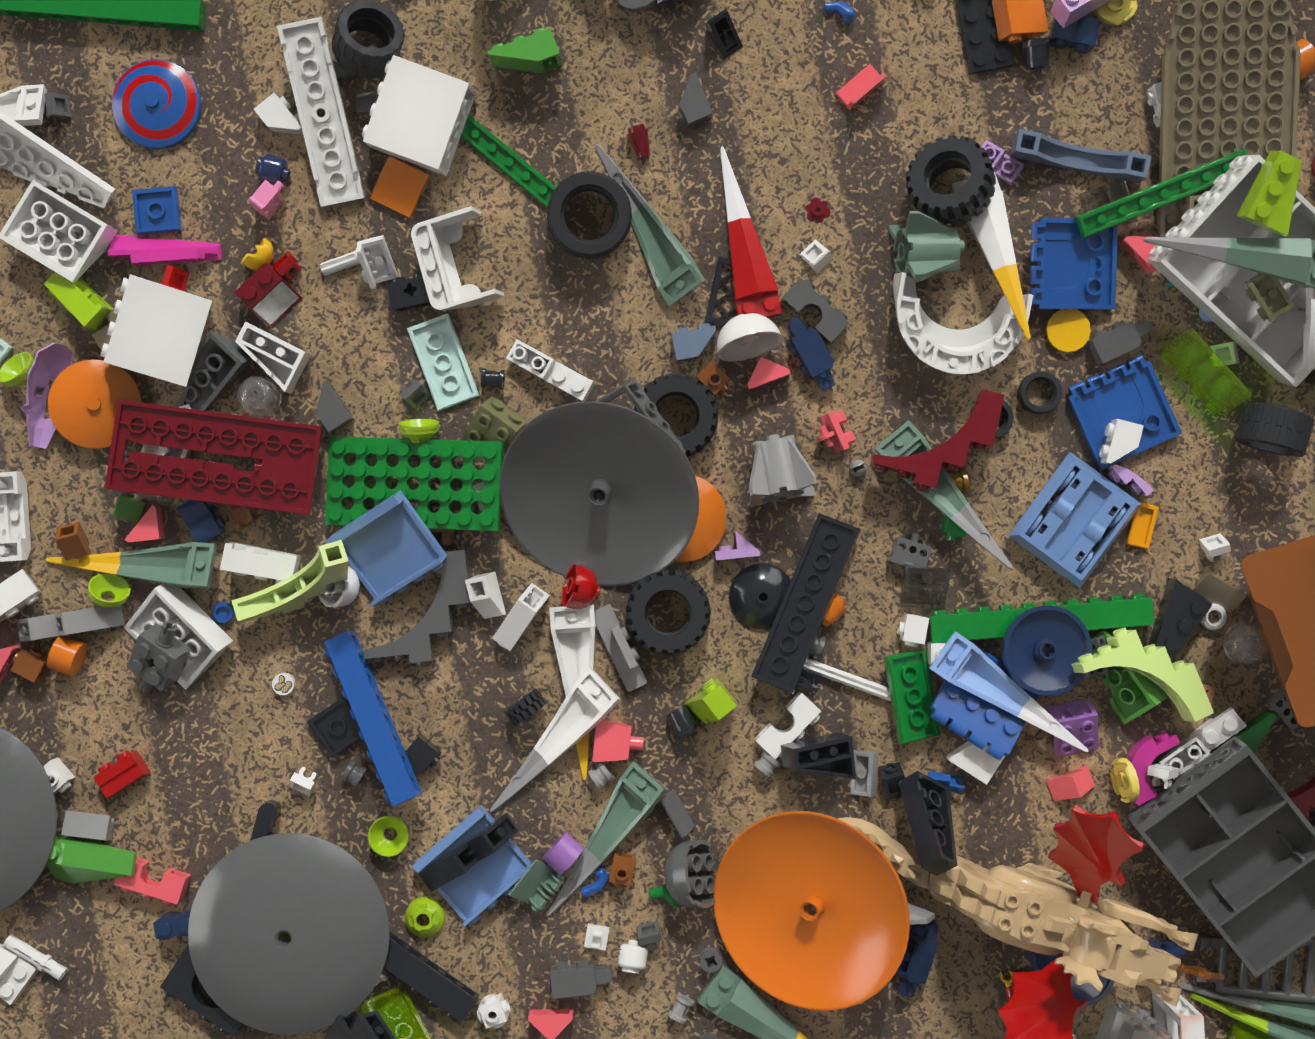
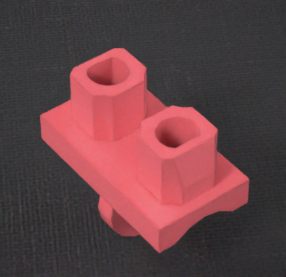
M833 411L819 418L823 426L819 427L822 436L818 437L817 441L824 440L827 447L832 446L835 454L850 448L849 445L856 441L851 430L843 433L840 425L847 422L843 411L837 413Z

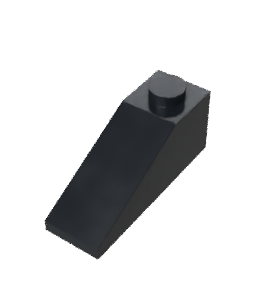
M420 734L405 751L414 774L424 771L428 766L433 768L440 759L438 754L441 750L424 735ZM379 783L375 788L381 790L384 788V785Z

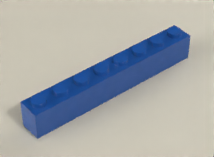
M346 631L325 641V653L328 659L332 660L335 667L333 668L334 675L343 686L342 694L350 703L352 708L350 709L351 716L360 727L359 735L367 744L369 749L367 750L368 757L377 768L376 776L379 782L384 785L386 790L384 795L387 802L394 807L422 795V790L368 661L364 658V652L355 631Z

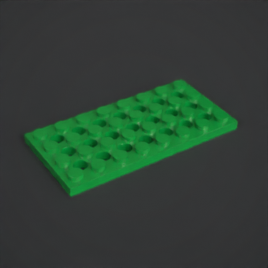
M329 437L325 525L346 526L369 511L365 507V503L369 498H372L375 501V506L401 490L409 502L414 499L418 502L416 512L428 529L500 531L501 498L499 478L503 463L504 442L428 439L425 442L412 443L410 439ZM353 453L356 456V462L349 466L346 458L349 454ZM375 454L377 456V463L374 466H369L367 459L370 455ZM392 455H397L399 458V462L395 467L389 465V458ZM417 455L420 458V464L418 467L413 468L410 465V460L413 456ZM436 456L442 459V464L439 468H433L431 463L432 459ZM456 457H462L464 461L460 469H455L453 466V461ZM483 457L485 467L477 470L475 461L477 458ZM352 475L355 483L352 487L348 488L345 480L348 476ZM370 476H374L376 479V485L373 488H368L366 485V481ZM391 477H395L398 481L394 489L388 487V480ZM416 477L419 480V486L417 489L412 490L409 487V481ZM438 478L441 486L438 490L434 491L431 489L430 484L433 479ZM456 479H460L463 483L459 491H454L452 488V483ZM481 479L484 482V489L481 492H476L474 490V483ZM351 497L354 505L350 510H347L344 507V501ZM434 500H437L440 504V508L436 513H432L429 508L430 503ZM455 501H459L462 506L461 511L457 514L451 511V505ZM476 502H481L483 504V511L476 515L473 512V505Z

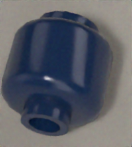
M266 154L258 159L255 173L258 174L261 182L266 180L274 186L277 181L281 183L283 181L287 182L291 170L288 169V163L285 159Z

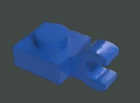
M928 772L927 776L949 787V791L957 794L964 792L965 786L958 785L963 783L964 776L955 775L951 778L950 774Z

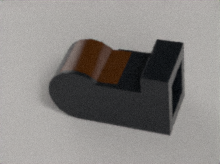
M269 800L259 807L250 841L263 836L277 834L273 833L275 820L281 813V806L277 801Z

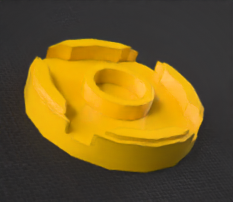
M1061 309L1055 312L1049 318L1045 328L1046 339L1049 344L1058 351L1065 353L1074 352L1082 348L1089 340L1091 332L1090 322L1087 317L1077 309Z

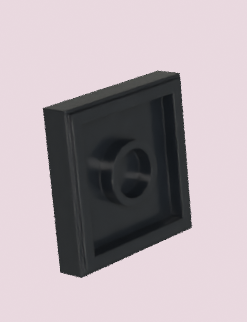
M344 696L307 721L332 758L361 738L359 735L360 727L357 721L352 718L350 713L352 708Z

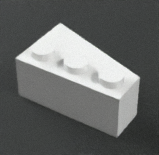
M238 542L225 543L220 570L233 572L232 574L246 576V574L254 575L255 579L267 581L268 578L276 579V583H279L298 572L301 555Z

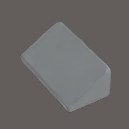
M853 750L857 780L851 779L850 794L874 797L877 794L879 752Z

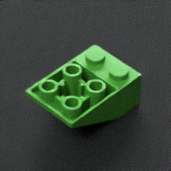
M551 28L537 29L532 35L515 37L512 39V42L505 45L502 43L496 44L491 47V50L487 51L493 67L544 73L562 66L560 53Z

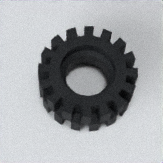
M536 688L510 706L504 713L515 727L538 711L547 702Z

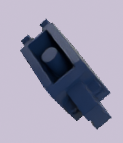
M798 317L792 318L788 323L793 337L790 340L791 345H789V349L794 357H799L802 363L799 367L803 375L814 379L821 390L826 391L835 385L830 371L834 360L819 332L813 328L807 330L801 322L802 320L798 319Z
M933 921L928 924H916L914 931H909L907 949L896 972L897 975L901 976L897 992L903 996L913 997L918 985L926 983L939 944L935 940L938 924Z

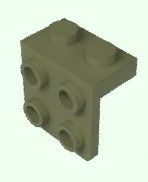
M491 396L480 406L464 432L463 438L467 441L504 442V454L513 438L526 425L527 421L520 414L506 407L501 400Z

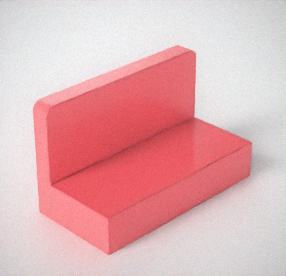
M869 64L838 90L836 95L849 110H852L884 82L886 75L885 73L879 75L873 66Z

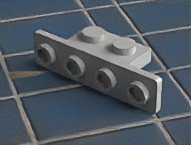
M611 604L595 610L597 629L627 691L630 692L647 684L645 675L637 661L640 659V656L635 646L631 648L628 639L631 637L626 627H621Z

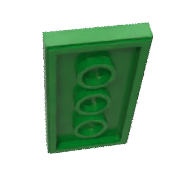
M920 648L884 656L898 743L907 744L939 736V724L930 717L933 712L930 706L934 701L926 649Z

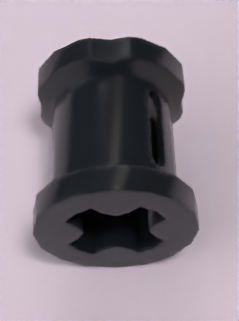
M482 368L481 388L494 386L503 390L505 370L497 372L487 371L486 368Z

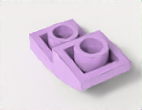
M986 140L981 148L986 150L996 176L1012 186L1024 168V164L1006 155L1005 150Z
M1116 464L1107 467L1110 472L1108 473L1109 478L1115 484L1119 483L1120 485L1130 482L1129 488L1135 495L1148 496L1154 491L1147 482L1134 472Z

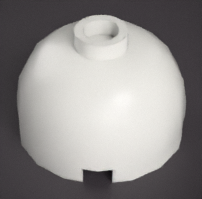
M348 566V579L327 584L326 593L318 595L320 601L326 607L334 608L346 606L353 602L359 593L360 586L356 572Z

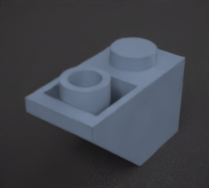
M710 323L697 325L695 330L689 331L688 328L676 329L675 334L671 335L676 362L699 358L715 334L716 327H710Z

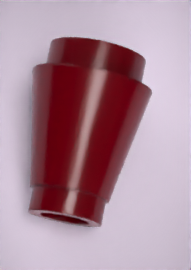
M640 124L628 128L629 134H627V137L637 158L650 156L648 129H645V125Z

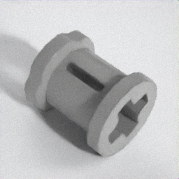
M678 993L676 996L677 1000L672 1010H669L668 1016L679 1023H686V1015L695 1002L691 998Z

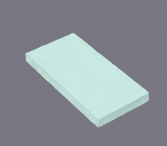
M449 313L407 328L438 411L480 396Z

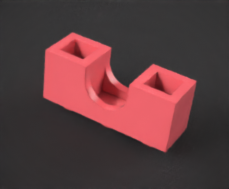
M136 857L134 875L118 877L114 882V885L120 886V889L123 891H136L142 893L141 896L145 898H158L164 904L175 905L184 900L191 874L170 868L164 872L161 882H155L147 874L150 861Z

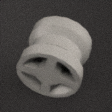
M763 750L761 753L762 757L754 762V766L771 778L774 774V769L782 763Z
M600 762L596 769L588 771L591 779L599 789H603L608 781L612 782L615 780V776L604 762Z

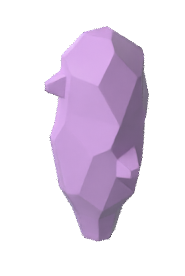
M52 343L37 351L34 362L27 374L26 405L22 406L21 410L26 413L29 446L46 449L56 430L51 418L44 419L46 395L49 390V379L54 381L63 370L76 363L73 361L74 354L66 345ZM37 389H43V396L36 393Z

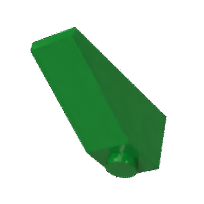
M1268 711L1262 712L1246 723L1245 728L1217 746L1215 750L1236 736L1248 745L1255 754L1277 715Z

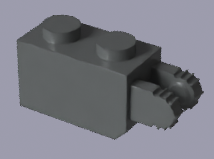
M1124 320L1111 325L1113 330L1105 333L1102 329L1092 334V339L1087 341V344L1097 366L1140 347V337L1152 331L1153 323L1149 320H1143L1136 324L1133 321L1125 324Z
M588 959L579 960L576 962L577 964L568 965L567 962L555 963V966L551 967L550 970L553 999L593 995L597 985L612 981V968L609 965L595 966V962H590Z

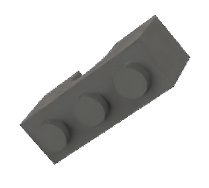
M800 278L781 300L795 314H798L805 307L816 308L820 313V322L814 329L819 332L824 341L830 344L849 324L847 321L848 317L840 309L836 311L830 305L832 302L824 294L820 296L814 290L816 287L808 279L803 280Z

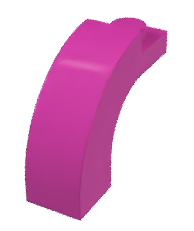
M1162 732L1155 736V741L1152 737L1146 735L1138 740L1130 749L1126 759L1132 763L1140 786L1139 797L1133 802L1139 806L1158 796L1150 781V776L1147 775L1148 766L1151 765L1159 754L1180 744L1177 735Z

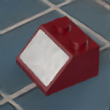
M267 262L234 292L270 328L302 299V296Z

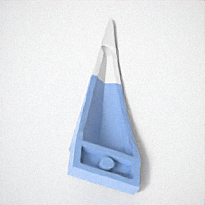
M954 631L929 668L948 682L1085 752H1089L1079 740L1017 685L976 645Z

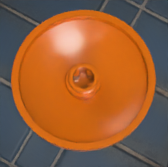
M84 360L67 367L54 380L49 391L48 410L55 428L70 442L86 448H107L111 446L117 400L142 403V398L134 379L121 367L105 363L103 360Z
M695 476L699 491L697 524L688 545L675 562H690L706 556L718 545L725 531L726 509L723 499L709 482L698 476Z

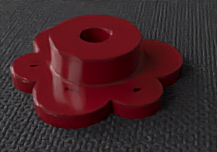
M813 198L805 208L808 212L807 219L809 221L816 220L818 223L823 222L824 218L829 217L831 213L830 209L827 208L828 203L824 200L821 201L819 198Z

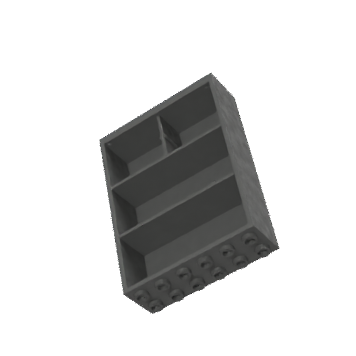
M1236 736L1173 781L1171 788L1161 790L1157 793L1158 796L1145 802L1127 815V818L1255 977L1269 972L1274 964L1286 960L1292 951L1304 947L1308 940L1315 936V829L1248 745Z

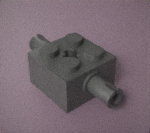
M165 621L162 628L155 624L139 634L127 668L142 678L138 686L139 693L143 689L141 695H151L153 687L162 692L177 682L191 648L174 637L178 626L174 624L172 628L174 623L172 621Z

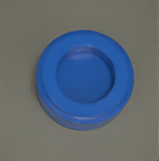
M229 602L217 603L212 609L213 619L220 624L231 622L235 617L233 605Z

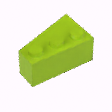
M1282 150L1270 151L1236 216L1277 236H1288L1302 160Z
M54 272L44 283L49 289L48 293L54 299L60 301L64 308L75 316L89 331L92 329L99 331L109 322L105 315L113 311L114 308L81 278L73 283Z
M718 678L707 680L702 685V690L685 703L695 718L701 720V724H706L709 721H718L737 707L734 698Z

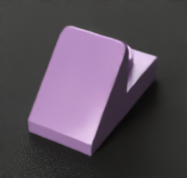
M736 531V549H732V545L719 546V551H715V560L760 556V551Z

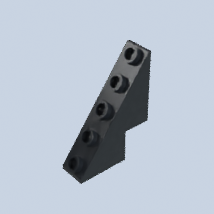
M505 813L420 872L419 875L432 892L463 875L478 861L497 851L519 830L507 813Z
M377 1010L360 1014L359 1016L356 1011L348 1016H337L325 1039H396Z

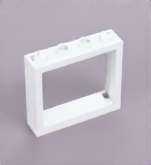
M1152 992L1154 1019L1157 1020V1024L1165 1028V1032L1172 1035V1039H1179L1178 1024L1180 1027V1039H1205L1204 1016L1184 997L1180 995L1177 1006H1173L1161 1000Z

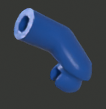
M845 2L824 3L825 14L839 13L843 15L842 20L844 23H852L854 21L855 10Z
M600 868L594 873L597 878L594 883L582 887L581 892L585 898L602 891L608 882L609 873H606L604 868Z

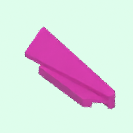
M115 235L108 249V256L114 259L131 258V263L136 266L222 260L221 244Z

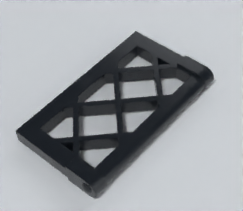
M718 257L704 320L706 323L721 326L730 321L727 315L736 310L733 308L726 313L719 303L729 295L734 301L733 291H730L724 282L732 273L724 278L721 277L723 265L730 266L731 268V259ZM722 282L728 294L717 300L718 285ZM715 304L719 306L724 314L719 318L712 317Z

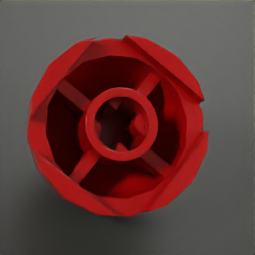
M573 564L565 579L569 580L567 586L562 588L561 603L564 607L583 609L591 605L594 599H598L601 588L598 586V580L594 572L587 567Z

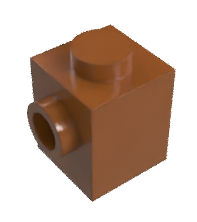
M712 360L696 376L702 384L709 388L713 396L717 393L722 395L730 387L727 384L730 378Z
M79 522L57 527L55 541L65 560L79 559L88 555L89 541Z
M35 648L22 650L14 656L12 660L13 666L10 671L33 683L42 681L48 670L47 658L42 656L43 652Z
M615 851L609 882H613L614 886L625 888L626 885L631 886L636 855Z

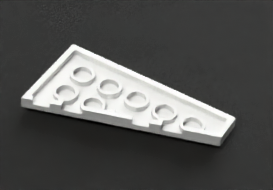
M0 111V170L3 168L12 171L13 175L31 182L34 180L45 187L50 185L57 188L58 192L64 194L69 192L77 195L80 200L102 208L108 205L115 188Z

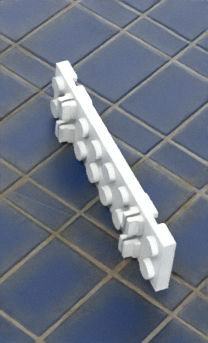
M317 17L277 26L310 165L317 186L316 190L320 206L324 207L365 198L323 18ZM321 108L325 110L324 117L317 115V111Z

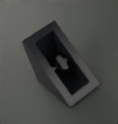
M726 9L707 21L706 31L724 59L743 47Z

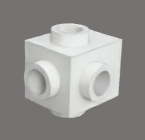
M502 993L497 995L489 994L482 998L477 1015L480 1023L484 1022L486 1029L502 1027L505 1025L511 1012L507 999L504 1000Z

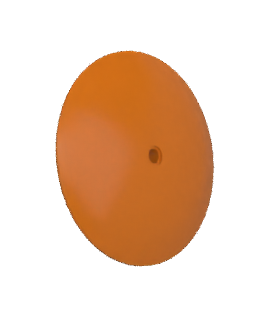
M790 811L770 815L755 822L741 832L730 844L719 864L715 878L713 899L715 900L714 913L721 938L741 971L753 983L771 996L801 1008L822 1011L838 1010L860 1004L871 998L897 972L905 955L909 940L910 916L907 897L902 882L889 859L870 838L855 827L835 817L810 811ZM809 904L813 905L816 911H813L809 907Z

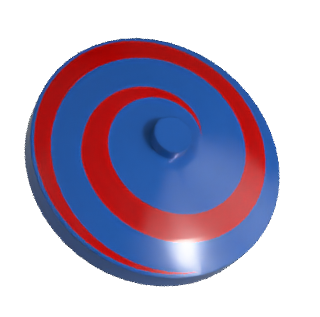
M145 60L131 66L119 78L112 94V112L118 127L130 140L146 148L165 149L183 142L194 131L201 116L202 101L197 84L183 68L166 60Z

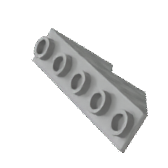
M122 605L111 608L101 606L16 620L20 642L125 625Z

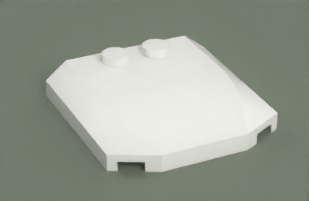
M22 472L0 473V562L27 560L31 551L27 482Z

